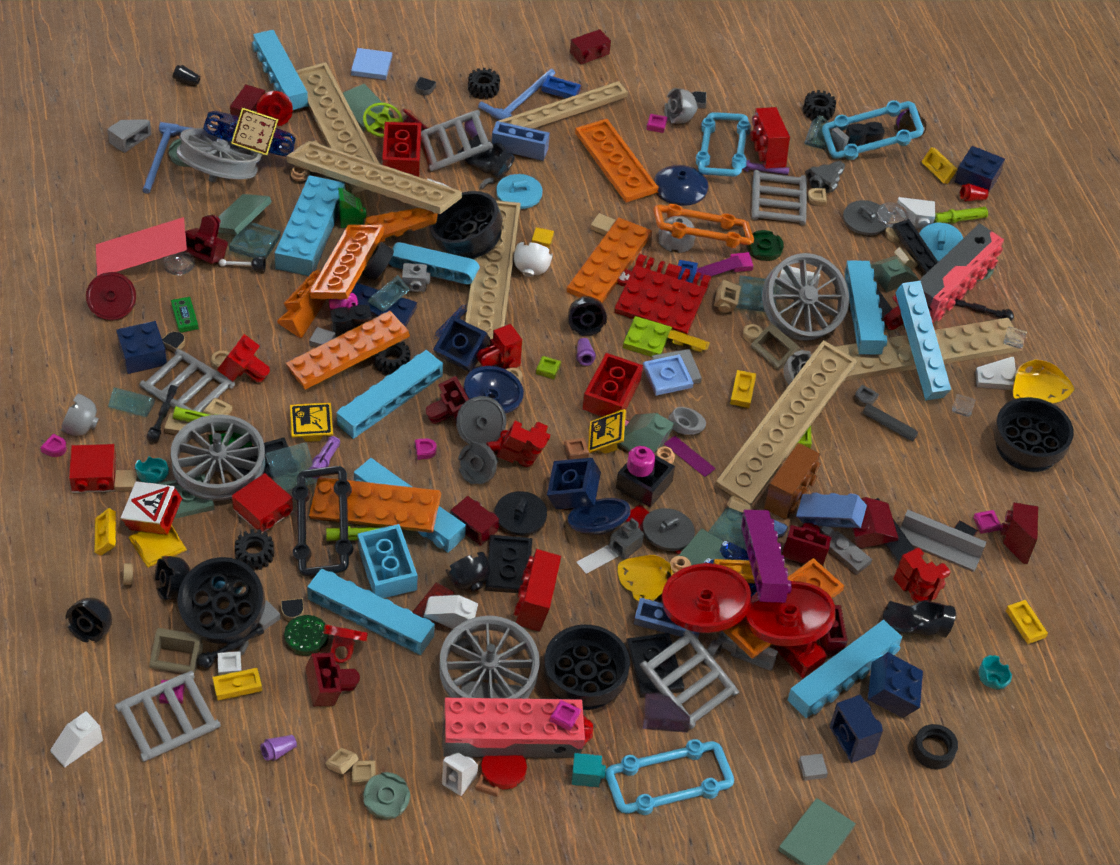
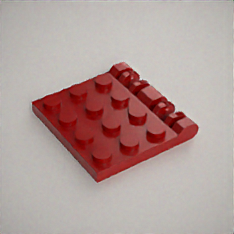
M639 254L615 306L614 313L632 319L635 316L670 326L672 330L688 335L710 286L712 276L704 274L699 286L702 273L697 272L693 283L687 282L690 276V269L686 268L680 280L678 278L682 272L681 266L669 263L665 274H662L665 261L661 260L657 272L651 270L654 265V258L649 257L647 261L646 255Z

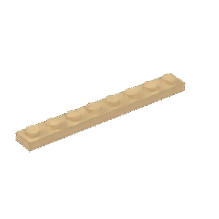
M618 81L500 120V122L533 129L626 98L628 92Z

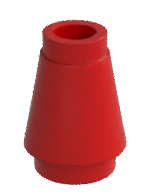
M969 183L962 185L960 188V198L964 199V201L987 200L988 189Z

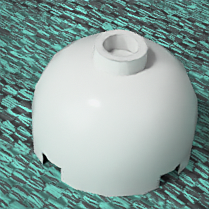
M520 242L515 248L514 263L524 276L533 277L546 272L553 254H549V249L543 245L530 242L528 246L524 245V242Z

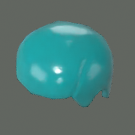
M149 456L145 462H141L138 459L134 466L139 480L144 483L158 484L165 480L169 474V466L161 458Z
M988 655L983 658L978 670L980 681L985 686L994 690H1001L1007 687L1012 679L1009 665L1001 664L1000 657L997 655Z

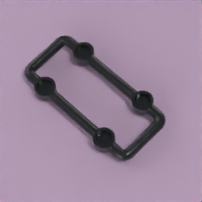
M341 466L301 471L297 476V486L292 490V496L297 502L298 544L293 549V556L298 561V570L303 576H316L321 568L328 572L341 573L349 566V556L353 553L354 547L348 539L347 497L352 493V487L347 481L346 470ZM338 474V481L334 484V491L339 497L340 539L335 544V550L340 556V564L307 568V561L311 558L312 553L308 545H306V502L310 499L311 494L305 486V479Z

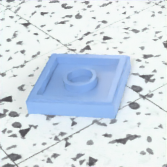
M357 48L351 75L386 80L392 60V52Z
M680 354L645 361L642 364L655 396L693 388L694 383Z

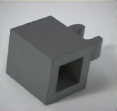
M633 518L611 534L609 548L624 560L642 547L644 533L638 528L639 523Z

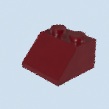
M868 497L861 498L867 507L861 528H852L856 546L862 549L897 541L898 535L889 503Z
M1013 502L1011 509L1006 511V523L1002 522L1000 535H1003V544L1023 564H1028L1037 542L1038 506Z

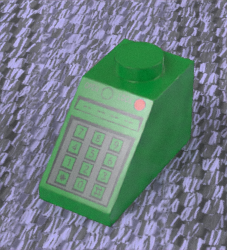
M338 188L341 228H346L348 225H363V219L367 218L366 207H362L361 199L343 188Z

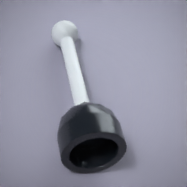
M255 257L251 262L221 259L219 265L221 267L226 265L252 266V269L256 272H265L266 258Z

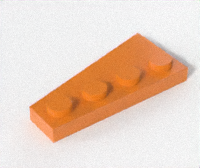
M424 208L407 209L369 216L366 218L365 225L384 226L385 232L379 241L380 243L384 242L386 237L392 235L396 237L401 236L409 229L415 231L436 224L438 214Z

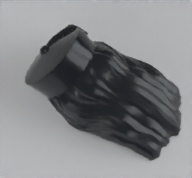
M478 134L473 137V140H469L471 149L482 145ZM492 143L493 148L464 159L469 165L478 167L484 173H492L496 178L500 179L513 165L515 157L512 153L506 151L502 143ZM463 147L457 152L458 154L464 152Z
M923 600L912 606L889 601L882 615V620L901 633H918L926 636L936 634L946 638L953 628L956 610L954 606L929 600Z

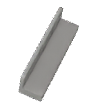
M907 510L900 528L914 548L920 547L926 553L972 572L975 571L986 545L984 540L910 510Z

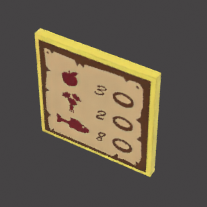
M242 108L231 144L267 155L278 119Z

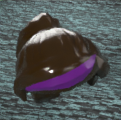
M909 108L901 111L897 116L896 124L894 125V129L897 132L900 130L916 131ZM918 111L924 129L922 135H924V133L926 132L927 125L925 119L921 117Z

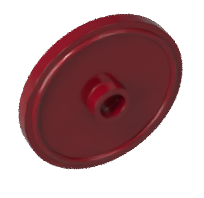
M102 273L96 276L88 285L86 291L87 305L94 315L103 320L114 321L122 319L135 306V287L126 276L120 273Z

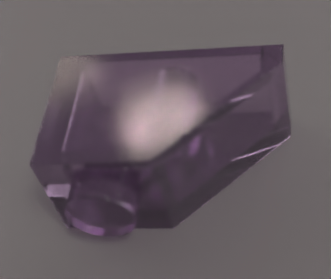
M658 693L645 695L643 729L688 733L690 716L669 696Z

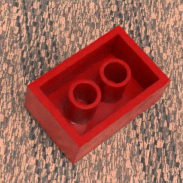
M777 107L756 108L755 115L752 116L753 131L750 132V139L755 144V151L759 153L760 162L764 164L765 169L786 167L790 135Z
M385 122L382 165L419 177L421 123Z
M605 353L584 393L582 410L602 417L623 409L626 410L641 382L643 365Z
M536 549L534 556H529L521 579L523 583L519 588L517 596L519 600L513 613L514 616H517L515 623L521 627L541 631L550 610L561 555Z

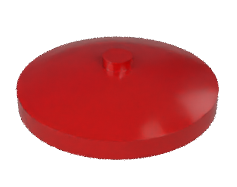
M703 563L685 567L674 573L664 585L662 602L665 613L678 626L694 632L711 633L731 628L747 615L751 605V591L745 578L737 571L719 564Z
M791 581V593L787 594L786 603L761 602L756 592L751 597V605L746 615V621L750 631L767 643L779 646H799L816 641L829 632L835 622V605L831 596L820 587L806 582Z

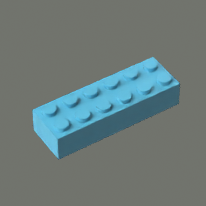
M308 176L275 251L276 269L307 276L316 270L339 215L338 188L345 189L344 182Z

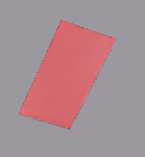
M184 217L96 244L97 276L106 272H118L186 251Z

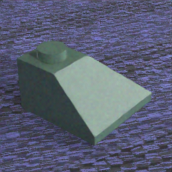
M897 255L870 264L871 269H874L875 279L886 292L898 289L902 283L919 281L914 272L904 265Z
M658 413L635 414L625 427L624 442L618 443V445L629 452L634 447L645 446L650 448L655 454L669 438L674 423Z

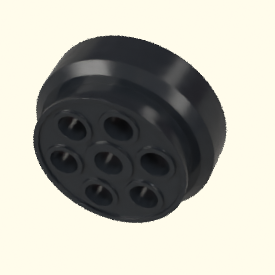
M480 191L462 192L460 200L441 214H438L436 224L429 225V229L436 245L443 251H446V253L475 259L485 255L497 245L502 234L503 218L496 200L491 195Z
M1023 397L1009 401L1000 409L993 434L999 455L1009 465L1026 472H1041L1051 468L1065 457L1073 440L1074 429L1069 417L1056 405L1039 398Z
M229 557L211 558L196 565L183 579L178 592V608L184 623L193 634L210 643L226 644L242 639L255 629L264 613L265 593L255 571L244 562ZM217 582H225L222 588H214ZM239 587L246 588L243 594L235 593ZM207 596L208 600L205 603H198L200 597ZM222 602L230 603L226 609H219V605ZM245 607L251 608V610H250V612H249L248 614H246V615H241V614H240V611H241L243 608H245ZM204 618H213L211 623L202 624ZM228 622L234 623V626H233L232 629H230V630H224V629H223V627H224V625H225L226 623H228Z
M587 624L568 627L557 633L546 648L544 676L548 686L558 699L582 700L583 710H593L605 706L621 693L627 683L630 667L628 650L617 635L603 627Z

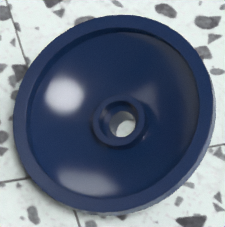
M687 165L665 167L654 178V182L659 187L656 194L670 204H677L679 206L693 205L703 200L708 192V182L705 176L697 169Z
M482 366L472 370L466 376L463 386L469 399L477 396L490 397L502 406L505 413L518 408L524 395L523 386L519 379L508 370L496 366Z
M618 498L596 499L595 506L573 509L568 515V523L572 529L580 533L591 535L606 534L615 530L628 519L631 513L630 505Z

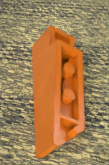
M319 269L313 271L285 301L284 305L288 311L277 320L280 326L300 338L304 336L326 299H311L309 293L321 273Z

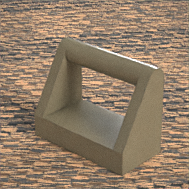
M772 323L751 344V347L777 370L784 368L787 359L795 352L801 351L796 343ZM774 338L788 352L779 361L761 345Z
M157 628L149 668L182 674L193 671L195 674L198 665L197 659L203 650L201 637L192 633ZM161 648L193 653L190 666L158 660Z

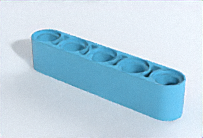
M397 242L393 246L394 253L389 261L391 266L403 269L404 263L427 265V273H430V276L463 284H471L480 269L479 264L473 259Z

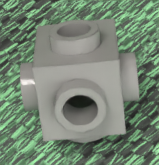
M404 263L402 288L406 291L425 292L426 284H430V273H427V265Z

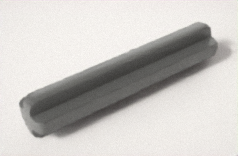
M867 404L864 408V415L910 441H914L917 437V430L873 405Z

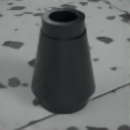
M177 65L172 76L177 82L196 86L201 79L200 75L184 65Z

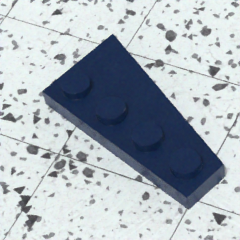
M356 283L352 293L357 296L358 305L370 306L372 317H378L383 313L391 311L405 327L407 326L417 309V302L399 296L382 310L370 302L381 290ZM384 293L381 295V300L389 302L392 300V295Z

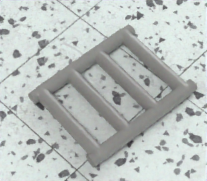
M479 110L469 112L421 131V139L430 162L429 170L431 172L493 148L492 143L488 142L479 119ZM469 120L473 121L482 144L472 149L462 123ZM453 126L456 127L464 148V152L456 155L453 153L445 131ZM435 133H439L447 155L446 159L438 162L428 137Z
M754 170L752 219L762 218L797 222L801 226L806 225L807 177L805 175L794 177L767 174ZM760 180L799 184L800 189L760 185ZM768 193L799 197V202L759 198V194ZM759 205L799 210V215L759 211Z
M177 349L174 357L147 381H141L139 386L165 402L170 385L178 387L198 369L205 373V375L178 400L173 398L170 405L173 408L178 406L192 410L184 404L209 381L215 379L221 384L193 409V411L202 413L214 398H218L226 389H232L235 386V382H232L188 353ZM181 360L190 364L162 391L154 387Z
M686 630L683 633V637L649 662H641L639 666L689 729H693L696 721L731 695L733 697L738 695L739 690L690 630ZM690 643L697 654L661 680L653 669ZM704 660L712 671L675 697L668 686ZM718 678L725 686V689L689 715L681 704Z
M193 671L181 674L115 704L116 710L122 712L142 752L140 756L143 762L221 727L220 722L214 720L193 680L195 678ZM184 683L206 723L196 729L192 728L172 689ZM163 692L185 733L174 739L171 738L151 699ZM143 702L163 741V744L151 749L130 707Z

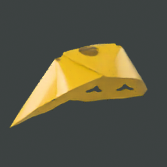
M1034 359L1022 364L1015 371L1013 396L1015 399L1032 397L1043 399L1050 403H1057L1069 397L1074 391L1073 384L1069 378L1050 362ZM1032 366L1031 372L1027 373L1025 371L1026 368ZM1062 389H1068L1062 394Z
M645 555L626 559L619 562L617 570L621 584L627 590L632 591L633 597L637 601L640 600V597L642 598L640 595H646L644 599L655 600L662 596L664 585L668 580V571L671 573V576L674 574L670 562L657 555ZM624 567H625V569L628 570V572L626 573V575H624V572H625V570L623 569Z

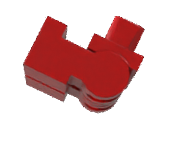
M515 420L501 440L496 457L511 463L515 460L524 467H530L547 445L551 434L546 433L548 426L540 422H536L534 427H531L528 431L521 428L522 423Z
M920 547L902 555L893 578L904 592L907 590L910 592L912 600L916 603L930 599L932 601L936 599L939 591L945 587L944 579L951 573L944 563L937 566L933 562L926 564L922 559L924 552Z

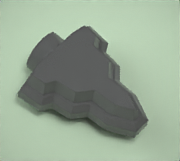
M836 161L829 165L814 166L805 170V174L812 188L826 189V193H829L838 187L837 183L840 181V175L843 174L846 164L842 161Z

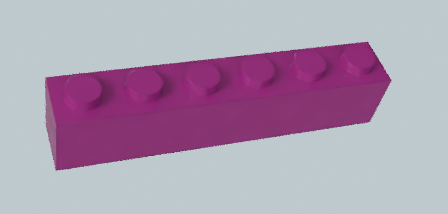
M744 509L741 529L759 601L786 603L787 594L791 593V581L787 579L788 569L784 568V555H781V544L777 542L778 533L774 531V519H771L770 513L767 510Z

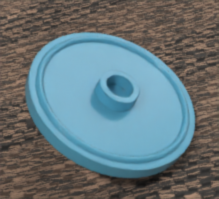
M513 174L504 177L499 181L496 189V194L500 201L521 203L520 209L535 206L541 200L543 192L541 184L535 178L524 174Z
M946 223L929 224L919 233L938 262L963 239L962 234L957 228Z

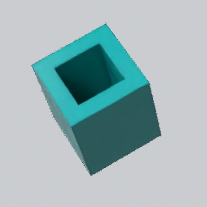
M574 753L571 785L599 787L600 779H605L606 765H602V755Z

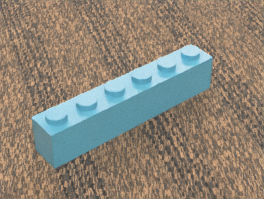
M274 30L253 34L252 49L254 52H257L258 61L262 62L264 72L268 73L270 83L274 84V90L283 92L289 97L293 110L307 107L308 92Z
M847 260L844 276L849 292V303L858 353L882 355L883 348L887 346V335H884L885 324L884 321H881L882 309L878 307L879 295H876L877 283L873 281L874 269H871L870 261Z
M921 281L902 283L895 293L925 401L944 398L951 390Z
M427 350L416 355L411 361L401 365L398 370L391 375H387L378 384L371 386L368 391L355 397L346 406H342L336 412L337 426L351 438H356L443 376V363Z
M372 458L368 459L354 471V481L412 487ZM439 506L433 533L418 532L421 536L433 541L438 548H442L449 553L465 538L466 525Z
M321 568L307 586L308 600L419 655L424 652L434 637L435 624L429 619L422 618L407 608L403 609L392 601L375 595L370 590L362 589L352 581H346L333 572H328Z
M882 620L790 689L787 701L805 718L811 714L819 713L827 702L832 703L836 700L840 692L843 690L848 691L859 678L864 679L869 674L873 661L887 652L893 655L897 654L901 648L899 645L902 636L886 621Z

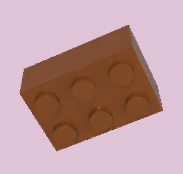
M800 443L796 445L770 482L764 507L765 510L785 520L790 513L794 514L796 512L802 494H807V488L809 486L812 487L817 480V475L815 474L821 465L818 462L820 453Z

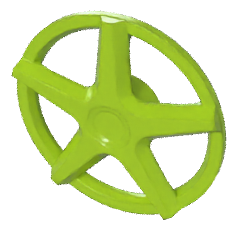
M387 103L372 104L363 114V123L367 132L380 138H384V134L377 133L374 129L378 127L384 129L385 122H403V117L399 110ZM375 106H384L382 112L378 114L370 110ZM389 107L397 112L399 118L390 117L388 114ZM367 114L375 119V122L370 126L366 120Z

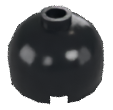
M583 296L577 298L568 309V323L570 328L578 332L579 335L592 336L599 333L604 324L606 325L607 313L603 304L598 299L591 296Z
M477 552L478 557L475 558L468 555L450 565L451 570H445L455 587L461 590L471 589L472 592L484 587L482 583L490 575L489 562L484 552Z
M161 556L162 559H158L155 568V581H159L161 587L156 588L157 593L162 600L178 598L180 585L190 571V567L184 559L178 556Z
M93 597L80 599L67 610L65 615L66 620L68 619L70 623L68 626L70 632L76 638L86 643L89 640L94 641V643L100 641L109 632L112 625V613L109 607L101 600Z

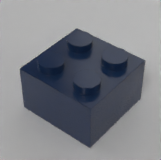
M971 146L958 167L954 182L960 185L969 183L988 189V192H990L1001 174L1005 158Z
M452 315L433 350L442 359L471 372L478 362L476 358L477 353L487 347L490 337L487 332Z
M156 321L116 329L118 346L127 374L162 367L167 363L165 347Z
M593 458L553 462L547 496L555 509L595 506L601 471Z
M887 652L871 663L868 700L902 718L908 716L920 708L923 670Z
M857 695L836 704L829 727L850 762L854 763L874 755L883 732L881 722L876 720L872 714L869 703L864 701L861 695Z

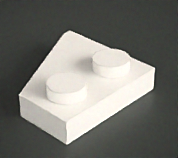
M1014 357L977 367L975 372L977 387L1013 390L1016 371Z

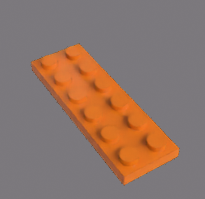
M608 119L575 128V134L625 203L658 193L659 187Z
M618 218L567 286V293L579 298L591 296L603 304L625 269L629 268L652 236V230Z
M348 225L309 292L311 299H348L385 232L383 225Z
M388 311L290 360L286 365L288 370L306 390L410 337L409 330L391 311Z
M324 477L317 479L309 513L311 519L339 522V497L334 491V484L338 479ZM347 480L352 487V493L347 497L348 523L376 527H388L399 524L402 530L433 533L441 498L440 490Z
M814 558L787 578L789 581L806 582L818 586L826 591L832 599L844 589V585ZM746 616L735 626L722 630L752 659L772 645L759 639L750 631Z

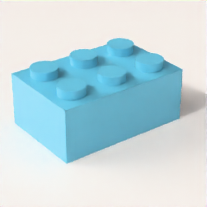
M399 524L358 534V551L372 592L375 595L387 598L417 590L418 575Z

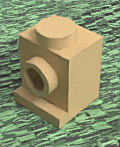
M723 280L716 288L714 306L719 307L721 312H732L738 305L741 286Z

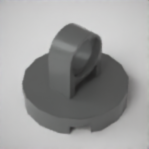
M477 442L466 445L458 456V461L460 460L461 465L459 471L469 483L482 484L494 477L498 459L492 449L486 444Z

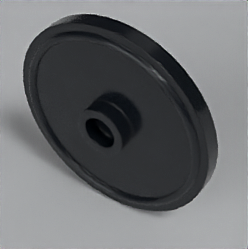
M516 491L504 495L497 502L495 515L499 519V526L504 531L513 535L525 536L536 533L544 526L547 520V508L538 496L529 492Z

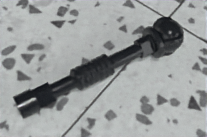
M955 300L956 306L968 307L973 311L993 314L1000 319L1009 318L1010 321L1014 319V314L1010 309L996 311L977 303L971 304L965 302V300Z
M170 385L166 401L163 402L158 413V420L153 427H150L147 433V439L152 443H156L160 439L162 421L167 416L171 406L170 402L178 390V387L175 385Z
M262 626L256 627L251 633L240 640L227 643L226 646L217 651L201 653L197 659L198 665L202 668L210 667L214 663V659L218 658V653L232 651L243 645L245 641L265 633Z

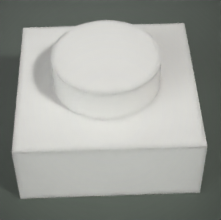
M240 651L218 653L219 676L241 671Z

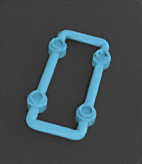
M895 100L888 102L884 108L850 117L838 115L834 121L826 123L822 128L830 156L834 159L846 157L849 160L856 159L859 153L895 143L906 146L910 143L911 139L920 137L924 131L915 104L910 101L899 103ZM909 108L916 131L900 130L894 137L861 146L848 144L844 150L836 152L830 129L838 127L841 131H844L849 124L885 114L896 117L900 114L901 110Z
M709 113L701 123V130L704 134L701 151L696 155L698 171L704 175L738 176L742 169L746 167L744 150L746 136L751 132V124L748 117L744 114ZM713 119L739 121L737 124V133L739 134L737 153L732 157V167L734 169L706 168L710 164V155L708 154L710 135L715 131L716 125Z
M697 739L690 740L684 748L639 759L634 755H627L623 757L621 763L609 766L605 772L616 807L625 814L637 811L641 815H648L653 811L654 807L701 795L707 799H713L718 795L719 791L731 788L734 784V776L721 745L714 741L702 743ZM714 751L725 780L717 782L714 778H707L698 787L654 798L648 794H642L637 797L636 802L625 804L614 774L622 772L625 775L632 776L641 767L686 756L691 760H698L702 757L703 752Z

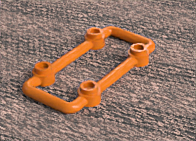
M677 204L654 206L653 211L657 226L661 230L672 232L674 238L681 239L685 234L725 241L726 246L730 248H736L739 244L751 245L754 242L750 224L746 220L735 218L731 214L716 215L683 209ZM662 212L667 213L668 218L672 216H685L719 222L720 226L727 230L731 229L734 225L743 227L745 237H741V235L735 232L725 234L691 228L680 222H674L673 224L664 223Z

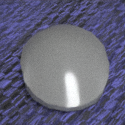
M677 407L668 417V420L674 423L672 429L681 434H697L706 427L704 417L690 408Z

